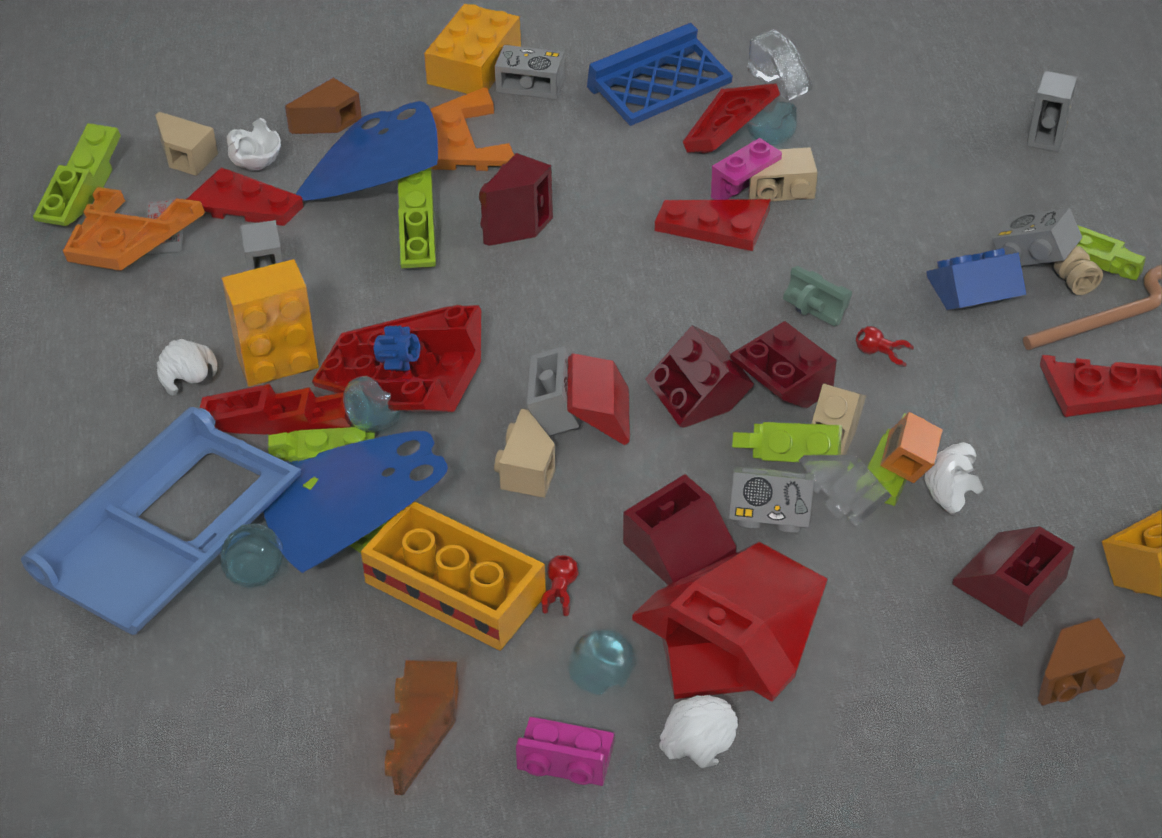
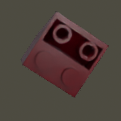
M515 153L506 164L499 168L493 178L481 187L479 201L481 202L482 218L480 226L483 229V244L492 246L535 238L553 219L552 169L550 164Z
M783 321L730 354V359L779 398L806 409L818 402L823 384L834 386L837 360L786 321Z
M693 325L645 378L673 419L682 428L731 411L754 385L745 371L730 359L731 353L719 338Z
M686 474L623 512V544L667 585L736 553L737 547L712 497Z
M1040 526L998 532L953 579L952 585L1022 627L1067 579L1075 546Z

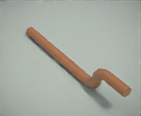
M1162 264L1148 270L1144 276V287L1149 293L1148 297L1025 336L1023 338L1025 348L1031 350L1152 311L1159 307L1162 303V287L1158 280L1162 279Z

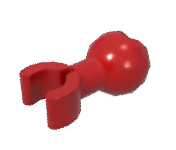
M874 326L862 328L856 336V344L861 352L869 355L881 352L888 355L890 360L900 367H906L907 364L903 360L898 359L897 354L893 350H900L904 347L910 350L914 349V345L906 340L901 339L893 342L885 339L881 330ZM865 333L864 339L860 340V336Z
M557 555L550 560L547 566V575L552 581V586L541 598L542 612L544 614L548 613L549 605L554 603L557 597L560 598V603L563 604V615L568 616L570 613V597L567 593L568 585L575 582L579 573L577 562L571 556Z

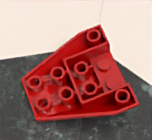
M479 305L447 306L341 333L314 376L312 383L315 387L335 393L351 391L355 399L391 410L454 412L481 363V308ZM385 326L410 327V334H415L418 337L420 355L417 361L409 362L410 370H385L384 363L377 361L374 354V342L377 336L385 335Z
M757 542L657 590L632 614V621L665 640L680 625L690 629L738 657L739 664L736 681L773 702L796 676L828 579L769 546Z

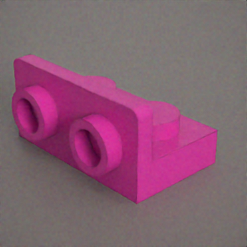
M758 138L712 165L711 198L714 200H725L737 195L740 191L749 187V178L781 160L782 152L761 138Z
M529 717L524 737L518 738L516 744L517 769L535 776L549 775L569 779L580 785L594 784L603 786L615 743V733Z

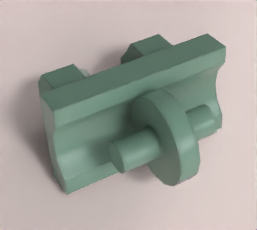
M798 265L792 267L790 283L783 295V299L795 305L796 311L802 315L810 313L834 327L839 325L844 310L848 308L852 291L826 281L820 274L814 271L809 272Z

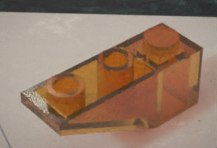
M406 660L403 678H396L395 703L400 704L399 713H392L390 718V739H394L395 744L394 750H386L385 776L392 777L395 795L405 794L456 723L460 688L457 662Z

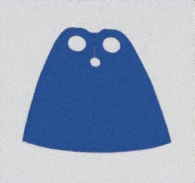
M417 101L405 104L392 111L371 113L359 119L325 154L296 192V195L301 196L303 201L347 194L398 180L437 165V128L429 106L425 102ZM407 109H416L415 114L404 120L397 119L401 112ZM370 119H380V122L370 129L361 128ZM382 129H389L384 134H378Z
M426 431L397 433L326 450L313 458L287 462L300 468L301 475L263 511L269 531L284 557L297 570L304 573L375 530L430 490L443 478L448 470V465L444 458L432 453V447L435 442L431 434ZM415 440L420 443L419 449L411 455L400 456L397 454L398 447L407 441ZM431 465L433 467V473L426 479L414 481L409 477L411 471L418 466ZM388 468L395 469L392 475L382 476L384 470ZM316 477L319 479L311 490L303 487V484L311 478Z

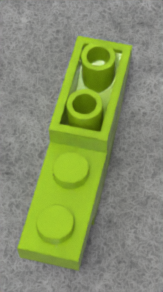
M87 123L67 165H58L33 215L35 221L67 226L84 213L83 211L87 204L93 203L95 200L92 195L97 187L103 188L113 170L109 160L121 137L118 128Z
M430 167L398 179L401 269L436 266L434 205Z

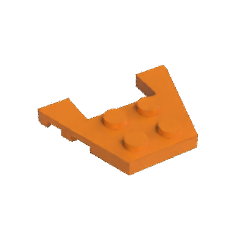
M487 87L430 109L436 124L438 137V162L431 169L456 170L457 165H474L476 171H488L489 166H502L514 155L510 143L476 148L465 119L494 114V103Z
M97 187L92 194L95 199L93 204H87L83 211L85 219L82 225L77 224L63 249V253L67 262L121 271L194 222L205 211L200 201L176 198L157 219L118 214L114 212L125 202L121 190Z

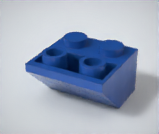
M1005 248L937 261V269L926 271L927 278L946 310L1026 295L1019 252L1006 255Z

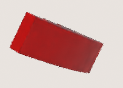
M265 384L202 397L199 408L207 410L215 420L214 427L222 432L273 435L298 430L351 427L356 400L351 391L315 397L310 387L275 394L271 385Z

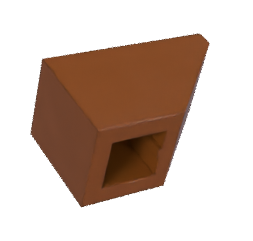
M334 77L285 105L288 129L292 134L339 133L362 118L359 93Z
M1099 618L1061 629L1038 696V701L1042 706L1056 701L1067 702L1078 694L1093 689L1104 690L1118 681L1125 655Z

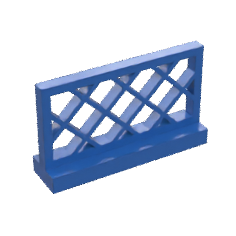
M688 23L589 64L587 88L593 94L600 92L621 117L632 126L732 83L733 75L697 39L698 29L692 23ZM695 51L701 57V60L686 58L685 56ZM668 63L677 65L676 71L658 67ZM684 66L699 69L698 75L680 72V68ZM702 70L714 72L719 77L714 79L701 76ZM642 74L652 76L651 82L634 78ZM661 77L674 80L673 85L654 83L655 78ZM677 81L695 84V87L684 89L676 87ZM615 85L626 86L625 92L611 90L610 88ZM630 87L647 90V97L630 94ZM652 92L670 95V97L665 100L651 98ZM626 102L642 105L644 109L632 113L626 106Z

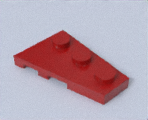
M777 83L721 89L683 140L686 152L709 153L716 150L780 95Z
M223 167L218 169L186 199L200 201L204 211L211 212L212 218L224 219L227 214L243 216L245 222L260 223L276 220V225L285 226L304 207L303 199L299 195Z
M771 199L664 200L655 219V231L753 251L770 211Z
M1041 356L1040 367L1065 417L1162 404V366L1115 362L1109 367L1091 365L1090 359L1076 358L1075 363L1057 362L1055 356Z

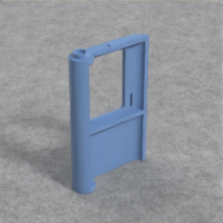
M189 407L21 557V562L26 571L43 586L123 631L136 635L301 475V469L253 447L243 440H239L214 427L215 420L207 410ZM214 453L260 475L242 495L192 541H183L139 518L151 504L206 454Z

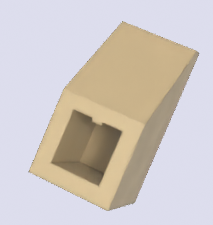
M158 112L155 115L160 140L169 168L197 176L218 155L214 129L212 127L162 112Z
M811 147L778 149L782 152V159L749 178L748 199H771V201L814 199L818 172Z
M823 384L811 424L842 425L840 464H826L840 468L856 433L866 395Z
M521 409L516 422L510 423L508 426L506 446L504 450H498L494 470L499 473L500 489L545 498L555 473V444L530 411Z

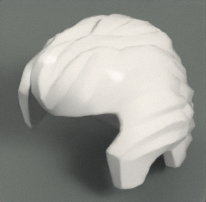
M262 118L252 123L254 126L252 132L234 129L227 135L228 156L236 166L250 171L262 170L276 160L281 148V140L279 134L276 131H271L267 127L266 121Z
M184 339L173 340L169 342V345L165 346V349L159 355V361L157 362L158 379L168 394L176 395L178 392V388L174 384L176 378L183 379L191 384L202 382L208 373L207 364L211 366L212 377L216 375L217 361L215 355L208 346Z
M965 442L953 444L936 455L934 466L925 473L924 480L933 500L950 514L959 512L965 505L964 494L966 492L973 491L976 494H980L984 490L978 476L969 474V472L974 471L972 464L976 460V452L970 444Z
M697 695L674 704L665 723L664 730L660 735L659 747L669 759H680L689 756L700 768L715 766L719 761L714 759V757L721 752L727 751L736 737L738 718L731 709V705L718 697Z

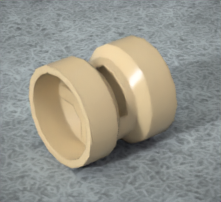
M1075 246L1064 261L1054 262L1056 273L1062 279L1067 280V286L1076 295L1088 294L1102 281L1103 271L1095 262L1090 261L1088 253L1080 246Z

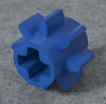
M385 326V335L377 336L374 342V354L377 361L384 363L385 370H410L409 362L417 361L420 355L418 337L415 334H410V327Z

